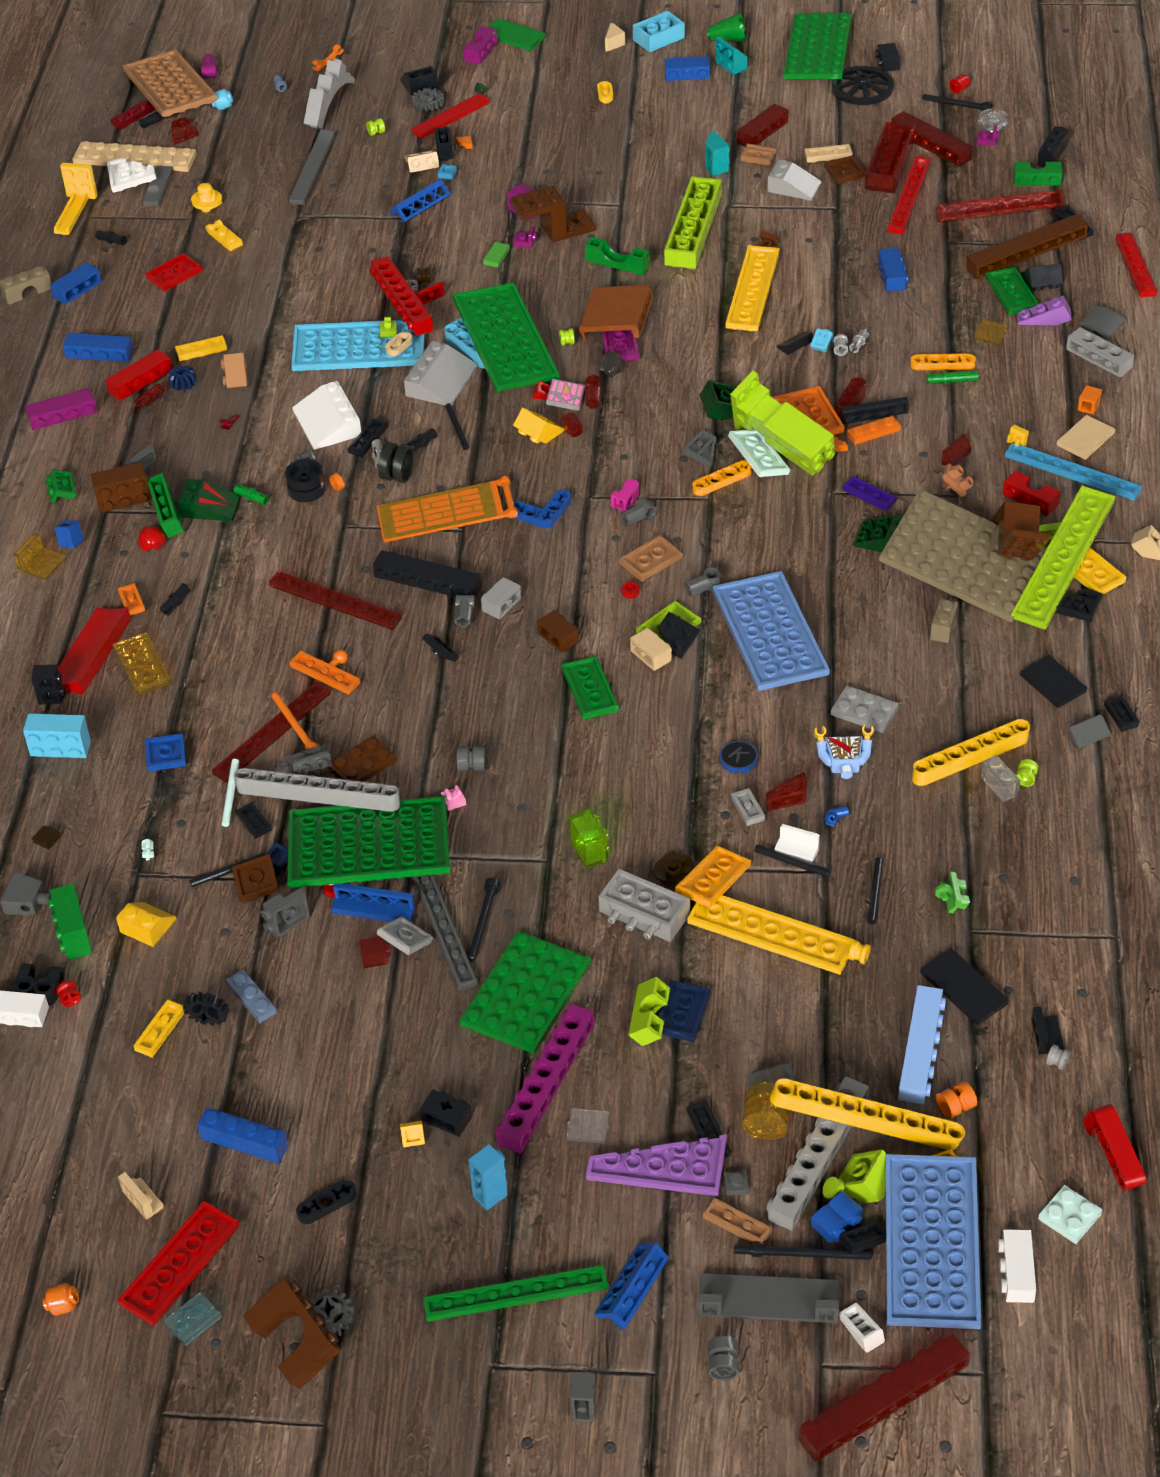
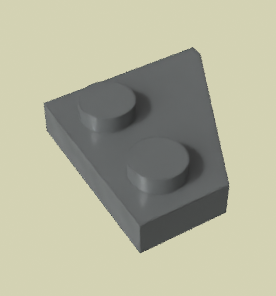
M702 429L684 447L683 454L711 469L716 437Z

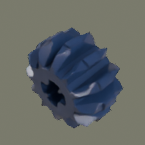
M180 365L179 367L174 366V369L169 370L168 382L172 389L184 391L195 386L197 377L192 367Z

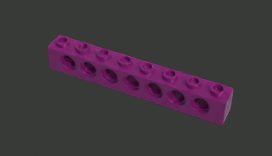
M571 1004L568 1010L563 1012L561 1022L558 1026L554 1027L550 1041L544 1044L542 1055L540 1058H536L531 1074L526 1075L524 1086L521 1090L517 1091L513 1105L507 1108L502 1124L499 1123L496 1127L495 1136L497 1137L498 1146L519 1154L522 1153L595 1025L594 1011Z

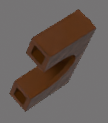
M282 1278L243 1317L254 1333L266 1338L287 1318L300 1316L304 1326L302 1341L278 1368L289 1384L301 1389L341 1349L337 1344L339 1340L335 1334L325 1328L326 1321L313 1311V1303L301 1294L303 1290L300 1285L294 1280L290 1282Z

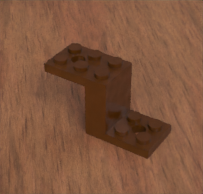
M547 186L539 190L510 197V204L522 220L540 215L541 227L553 243L596 231V225L584 209L566 213L565 201L554 186Z
M1005 501L990 520L999 525L998 555H1002L1004 558L1017 557L1024 561L1033 560L1049 541V534L1039 533L1040 506Z

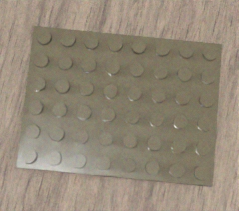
M919 489L878 561L1012 623L1014 616L1011 613L1048 547L1044 546L1036 557L1030 561H1024L1017 557L1004 558L1002 555H998V524Z

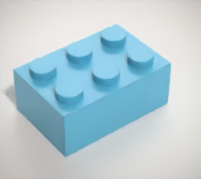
M669 11L633 25V40L648 52H654L659 48L666 47L685 38V23Z
M28 714L23 732L30 756L87 758L91 739L84 715Z

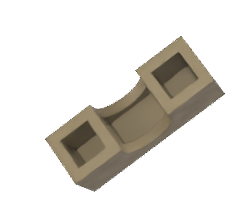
M44 266L35 267L32 270L0 280L2 296L8 305L23 300L22 292L28 286H32L37 294L51 290L50 275Z

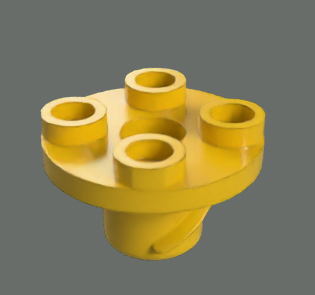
M209 183L200 184L197 187L198 192L194 193L191 197L192 205L202 210V212H209L211 209L222 204L221 193L214 190Z

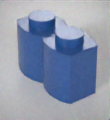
M842 1191L812 1216L811 1227L829 1243L835 1240L839 1241L841 1233L847 1232L846 1230L850 1227H856L862 1221L863 1208Z

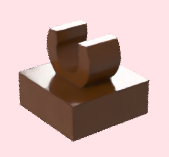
M762 230L760 246L764 247L766 244H769L768 247H777L780 242L777 235Z

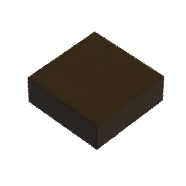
M44 825L33 836L32 840L33 843L49 850L61 836L60 832Z

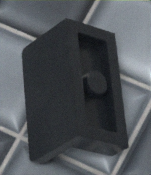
M1033 1007L1031 1022L1038 1054H1049L1054 1044L1059 1049L1064 1050L1057 1016L1044 1017L1042 1007Z

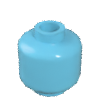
M222 89L214 92L217 95V100L213 101V107H216L218 110H224L232 106L234 100L230 91Z

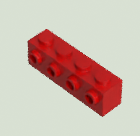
M158 349L105 379L108 393L121 401L168 374L169 370L172 369L170 357Z

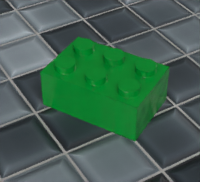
M74 884L51 889V898L48 899L50 910H55L51 912L61 952L66 953L68 960L92 954Z

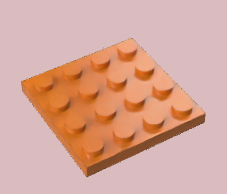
M820 386L772 397L782 405L785 402L789 403L833 435L844 432V425Z

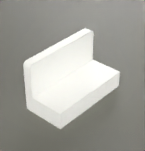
M782 824L780 827V838L775 846V851L813 864L819 851L820 835Z

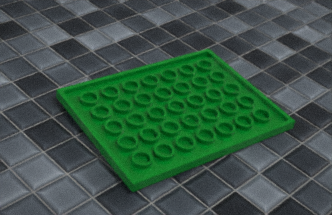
M445 796L400 800V808L396 811L348 806L289 810L288 888L450 873Z

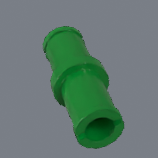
M237 483L234 488L235 494L245 497L250 502L255 501L265 506L269 501L268 495L258 492L253 487L248 488Z

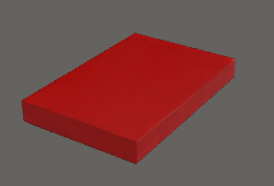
M182 253L146 272L145 275L148 280L163 291H166L203 270L202 266Z

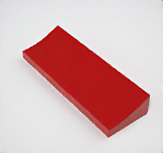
M128 607L119 609L96 608L57 668L58 672L62 674L61 684L65 686V691L81 695L85 693L130 622L131 618Z

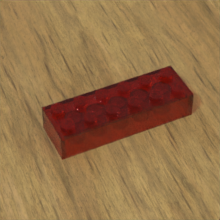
M885 122L865 174V189L886 193L896 192L914 144L915 126Z

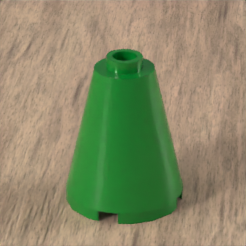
M742 12L709 26V30H706L708 39L711 38V41H716L717 36L725 41H747V36L744 33L746 30Z

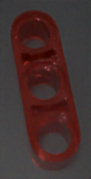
M853 378L838 398L836 414L839 419H841L842 407L860 405L865 398L866 381L863 378Z

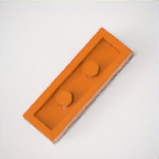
M889 416L847 429V436L856 445L901 430V425L894 416Z

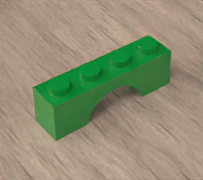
M591 237L585 245V259L588 262L638 275H644L650 267V251L635 247L630 254H619L609 247L606 240Z

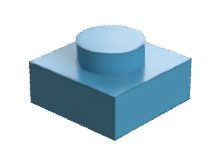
M442 164L438 171V178L453 180L457 172V166Z

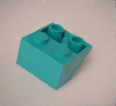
M717 36L715 44L716 63L732 75L747 70V56Z
M715 130L711 131L705 143V169L712 176L728 172L730 164V146Z

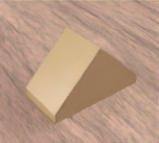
M614 23L610 24L605 37V51H611L625 45V32Z

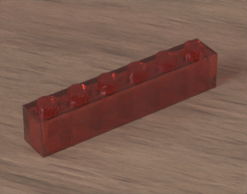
M904 111L891 118V132L959 167L972 159L973 146Z

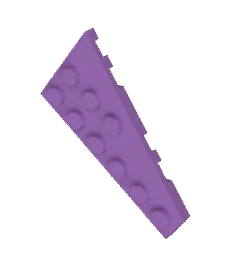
M727 1134L719 1135V1138L709 1140L708 1138H700L699 1141L690 1143L682 1141L651 1146V1149L640 1151L638 1148L631 1149V1152L618 1154L613 1152L590 1156L586 1180L718 1196Z

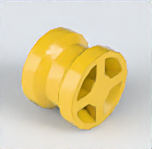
M854 940L848 959L852 961L858 960L861 964L865 965L870 955L871 945H863L859 941Z

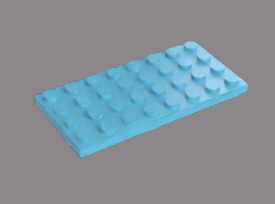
M391 320L396 321L397 334L409 332L413 343L400 355L393 357L386 353L385 345L394 337L381 338L380 322L384 321L295 325L292 371L414 366L424 352L425 334L415 336L411 330H408L407 324L402 320Z

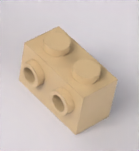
M646 628L630 638L631 652L653 671L671 661L672 649L670 645L661 640L650 629Z

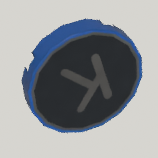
M732 741L721 749L719 755L720 763L725 770L731 773H737V771L746 773L757 765L758 752L748 742Z

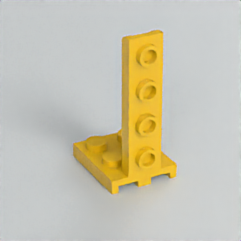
M62 163L60 165L66 195L70 199L54 226L55 234L69 235L88 199L97 198L98 194L91 165Z

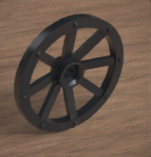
M854 66L843 71L842 79L851 81L838 84L841 79H832L831 85L832 92L838 99L855 105H871L882 102L890 97L893 92L894 81L887 72L870 66ZM875 77H880V78H882L883 80L873 79V78H875ZM875 84L888 86V88L885 91H883ZM854 85L847 94L840 91L842 88ZM870 87L879 95L868 97L867 89ZM857 89H860L863 92L864 98L853 97L852 95Z

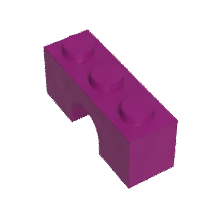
M480 26L475 33V42L469 41L463 48L464 61L481 64L498 42L496 29Z

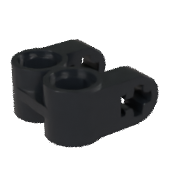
M22 963L13 984L15 992L43 994L46 996L48 1005H53L58 999L56 988L64 982V968L52 966L48 977L34 981L35 965Z

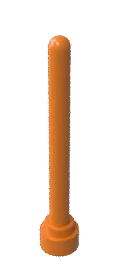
M273 692L271 695L272 699L304 743L305 750L318 747V743L310 740L279 694Z

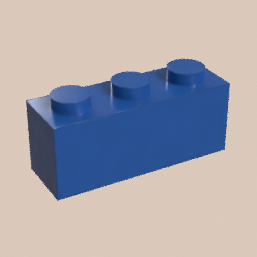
M709 57L665 59L666 81L709 79Z
M898 248L879 249L878 264L886 291L905 290L906 283L909 281L908 273H905V264H902L903 256L899 254Z
M86 262L50 284L53 298L66 305L100 284L99 269Z

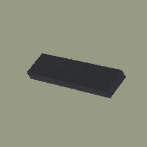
M907 397L842 407L841 422L842 424L908 414L909 400Z

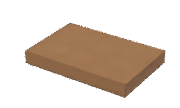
M659 535L619 558V564L642 582L682 559L683 553Z

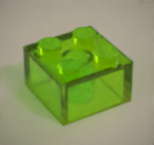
M591 808L570 815V843L585 868L589 869L608 862L610 848L607 840H609V834L606 828H602L598 815H594Z

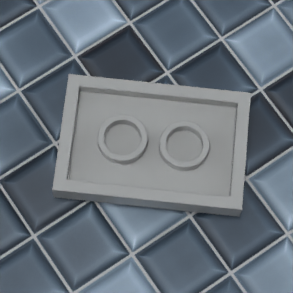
M846 685L832 707L831 715L861 726L865 725L869 729L873 726L875 731L884 733L899 709V703Z

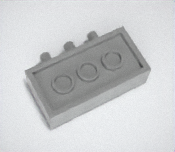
M618 869L599 895V912L608 915L607 920L611 924H614L616 920L627 923L625 928L630 932L635 927L645 931L643 936L646 939H650L652 935L671 942L690 914V898Z

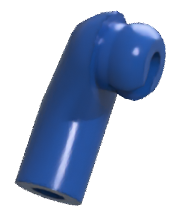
M843 806L829 809L824 818L825 823L833 826L837 823L839 817L848 816V807Z

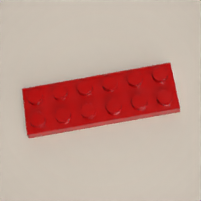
M203 1201L117 1299L118 1305L154 1327L240 1226L239 1221Z

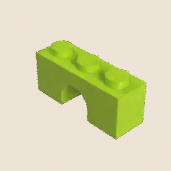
M657 977L638 984L628 1035L641 1046L659 1040L662 1036L664 1021L655 1013L659 1008L667 1005L670 987Z

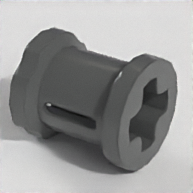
M307 449V452L294 454V460H315V456L311 449Z

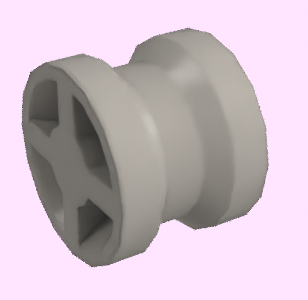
M1054 1044L1049 1051L1046 1064L1049 1066L1055 1065L1059 1070L1063 1071L1068 1062L1070 1050H1061Z

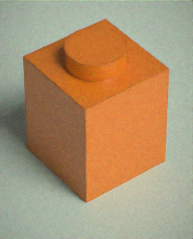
M1086 385L1079 397L1078 411L1094 415L1101 402L1102 389Z

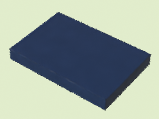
M671 980L668 1003L661 1007L658 1015L664 1021L662 1035L695 1042L711 995V989Z

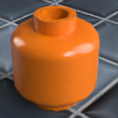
M66 1282L49 1287L43 1298L45 1310L50 1311L54 1316L73 1311L79 1302L77 1289Z

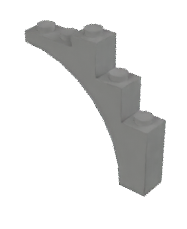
M328 60L325 75L319 74L316 89L310 88L304 118L306 126L323 129L327 110L335 93L345 83L354 84L355 78L351 76V73L346 72V65L342 63V60Z

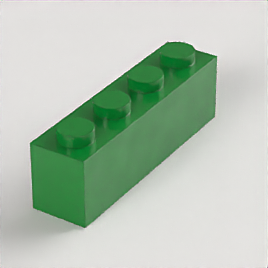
M160 473L148 478L147 483L160 525L168 538L184 532L171 487L164 474Z

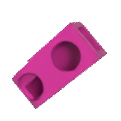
M634 479L626 480L619 492L614 491L611 494V507L622 511L628 510L639 497V482Z

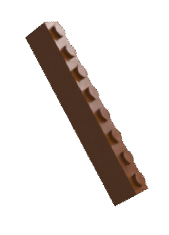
M1078 214L967 256V270L976 279L984 277L986 272L1005 269L1087 237L1088 224Z

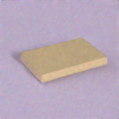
M1085 415L1057 441V446L1086 460L1115 433V428Z

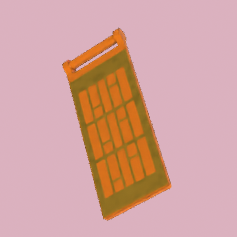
M503 476L495 481L377 505L383 542L504 517H517L518 511L514 506L509 486V477ZM497 486L503 487L508 507L506 511H503Z

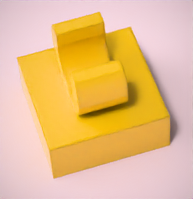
M1014 424L1010 429L1007 442H1013L1015 446H1026L1029 431Z
M422 1121L400 1124L403 1147L425 1144Z

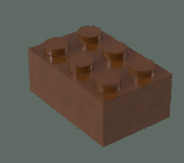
M142 462L91 474L100 513L151 501Z

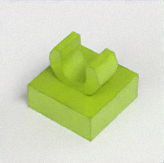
M384 317V322H380L381 338L395 337L397 335L396 321H391V317Z

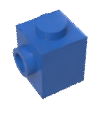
M64 520L54 527L60 547L72 549L84 540L78 520Z

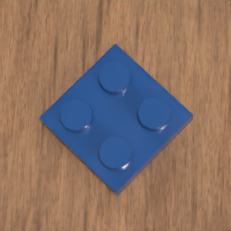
M183 733L145 739L148 772L186 766Z

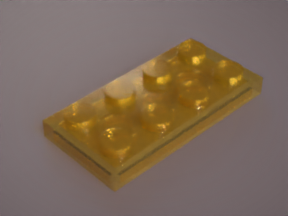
M147 632L112 644L137 696L172 684L171 678Z

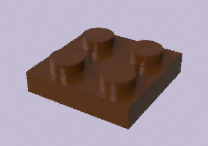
M853 155L824 163V168L837 184L865 177L864 169Z
M270 854L232 867L239 899L242 904L280 891Z

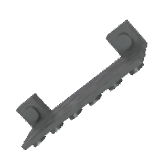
M700 1274L698 1316L838 1323V1280Z

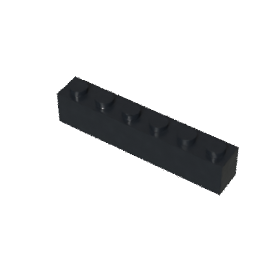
M381 550L373 563L374 577L449 596L456 597L457 594L475 595L476 598L482 587L481 575L478 573Z

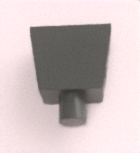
M14 872L0 903L4 914L35 915L41 905L49 906L48 899L51 898V894L45 892L41 880Z

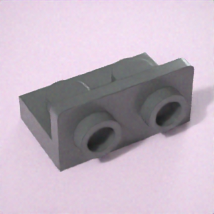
M324 745L287 756L293 774L304 775L332 766L330 753L328 750L326 751Z

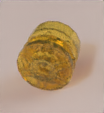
M773 1083L755 1084L748 1089L746 1094L742 1127L749 1135L762 1140L779 1139L788 1132L791 1110L777 1107L771 1103L770 1094L775 1085Z

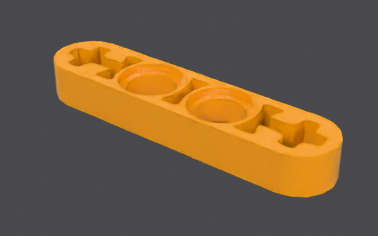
M916 354L911 357L910 367L914 370H970L975 367L976 357L972 354Z
M746 460L734 463L693 481L692 492L698 496L706 495L752 474V467Z

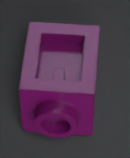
M994 125L993 132L978 131L977 145L995 146L996 140H999L1000 132L997 130V125Z
M531 226L529 233L516 232L513 245L516 247L532 248L534 242L537 241L535 227Z

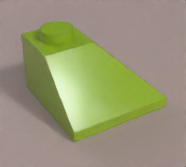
M884 1150L852 1155L839 1177L844 1183V1192L849 1197L863 1203L878 1202L883 1199L886 1191V1152Z

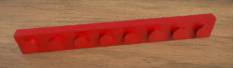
M915 156L889 223L888 232L904 234L928 171L931 158Z

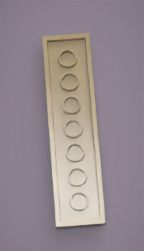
M85 141L80 143L73 157V163L107 166L109 161L124 158L127 162L136 161L142 163L143 166L152 165L155 170L158 166H173V171L189 172L197 153L196 149Z

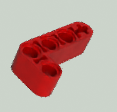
M1108 1104L1090 1110L1083 1118L1085 1130L1090 1136L1097 1135L1120 1188L1126 1191L1146 1184L1144 1171L1114 1106Z

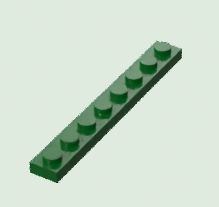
M604 1265L427 1296L423 1297L426 1319L429 1322L607 1290L608 1282Z

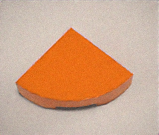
M471 136L456 137V143L459 146H465V149H473Z
M834 437L835 452L848 451L847 443L838 440V437Z

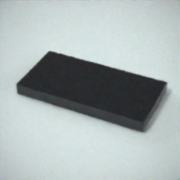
M952 948L920 968V973L936 988L943 989V995L976 1025H979L1009 1004L1008 998Z

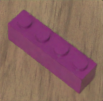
M90 388L25 405L32 431L97 413L95 399Z

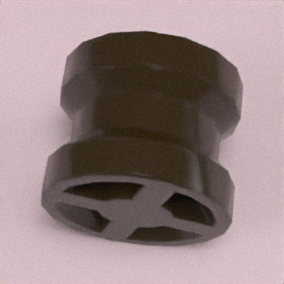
M430 267L425 269L417 268L418 284L423 282L431 283Z

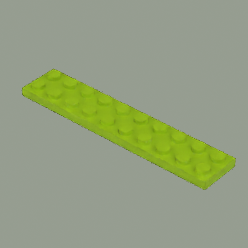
M1081 486L1011 613L1015 620L1046 630L1056 612V607L1065 595L1112 508L1116 496Z

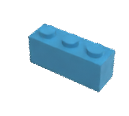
M490 1144L468 1159L473 1197L486 1210H489L507 1196L505 1158L501 1151L495 1150Z

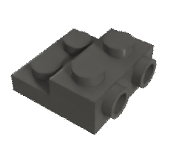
M302 888L291 892L285 898L280 893L269 898L263 903V910L260 911L262 917L266 920L263 923L264 929L267 933H272L277 939L310 918L306 893Z

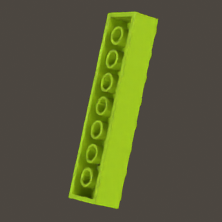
M691 176L664 249L665 265L696 269L722 196V180Z

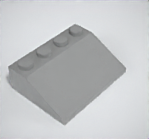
M431 341L404 379L405 396L441 405L448 403L453 405L477 370L478 364L447 344Z

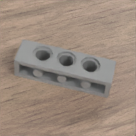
M1081 327L1068 336L1066 350L1120 378L1133 368L1134 355Z

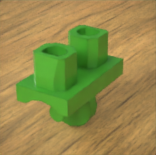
M950 872L949 879L945 882H940L939 886L934 890L938 898L946 901L948 913L954 914L957 908L966 909L970 903L969 896L961 895L966 890V881L957 879L955 872Z

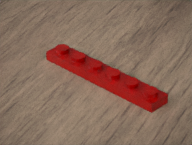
M1132 233L1116 234L1115 241L1140 298L1156 296V287Z

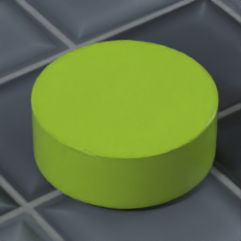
M836 1177L828 1178L823 1186V1194L830 1200L844 1191L843 1181Z

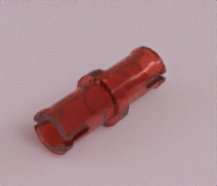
M156 384L152 389L146 390L141 397L134 401L135 406L137 407L140 404L138 409H142L148 403L154 402L156 397L164 393V387L159 388L161 384Z

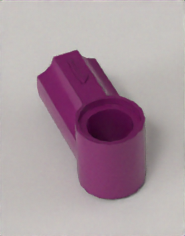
M206 54L203 57V65H201L202 78L217 77L215 56Z

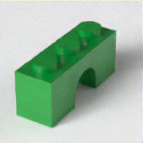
M1014 162V186H1061V162H1045V167L1042 169L1032 168L1030 162Z

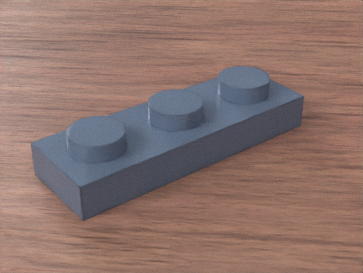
M243 969L225 979L227 986L259 1024L277 1014L276 1007Z

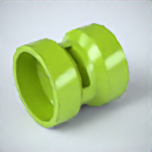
M382 118L366 122L367 131L370 136H374L376 133H385V125Z
M1030 759L1021 760L1015 777L1016 782L1021 786H1032L1035 782L1038 764Z

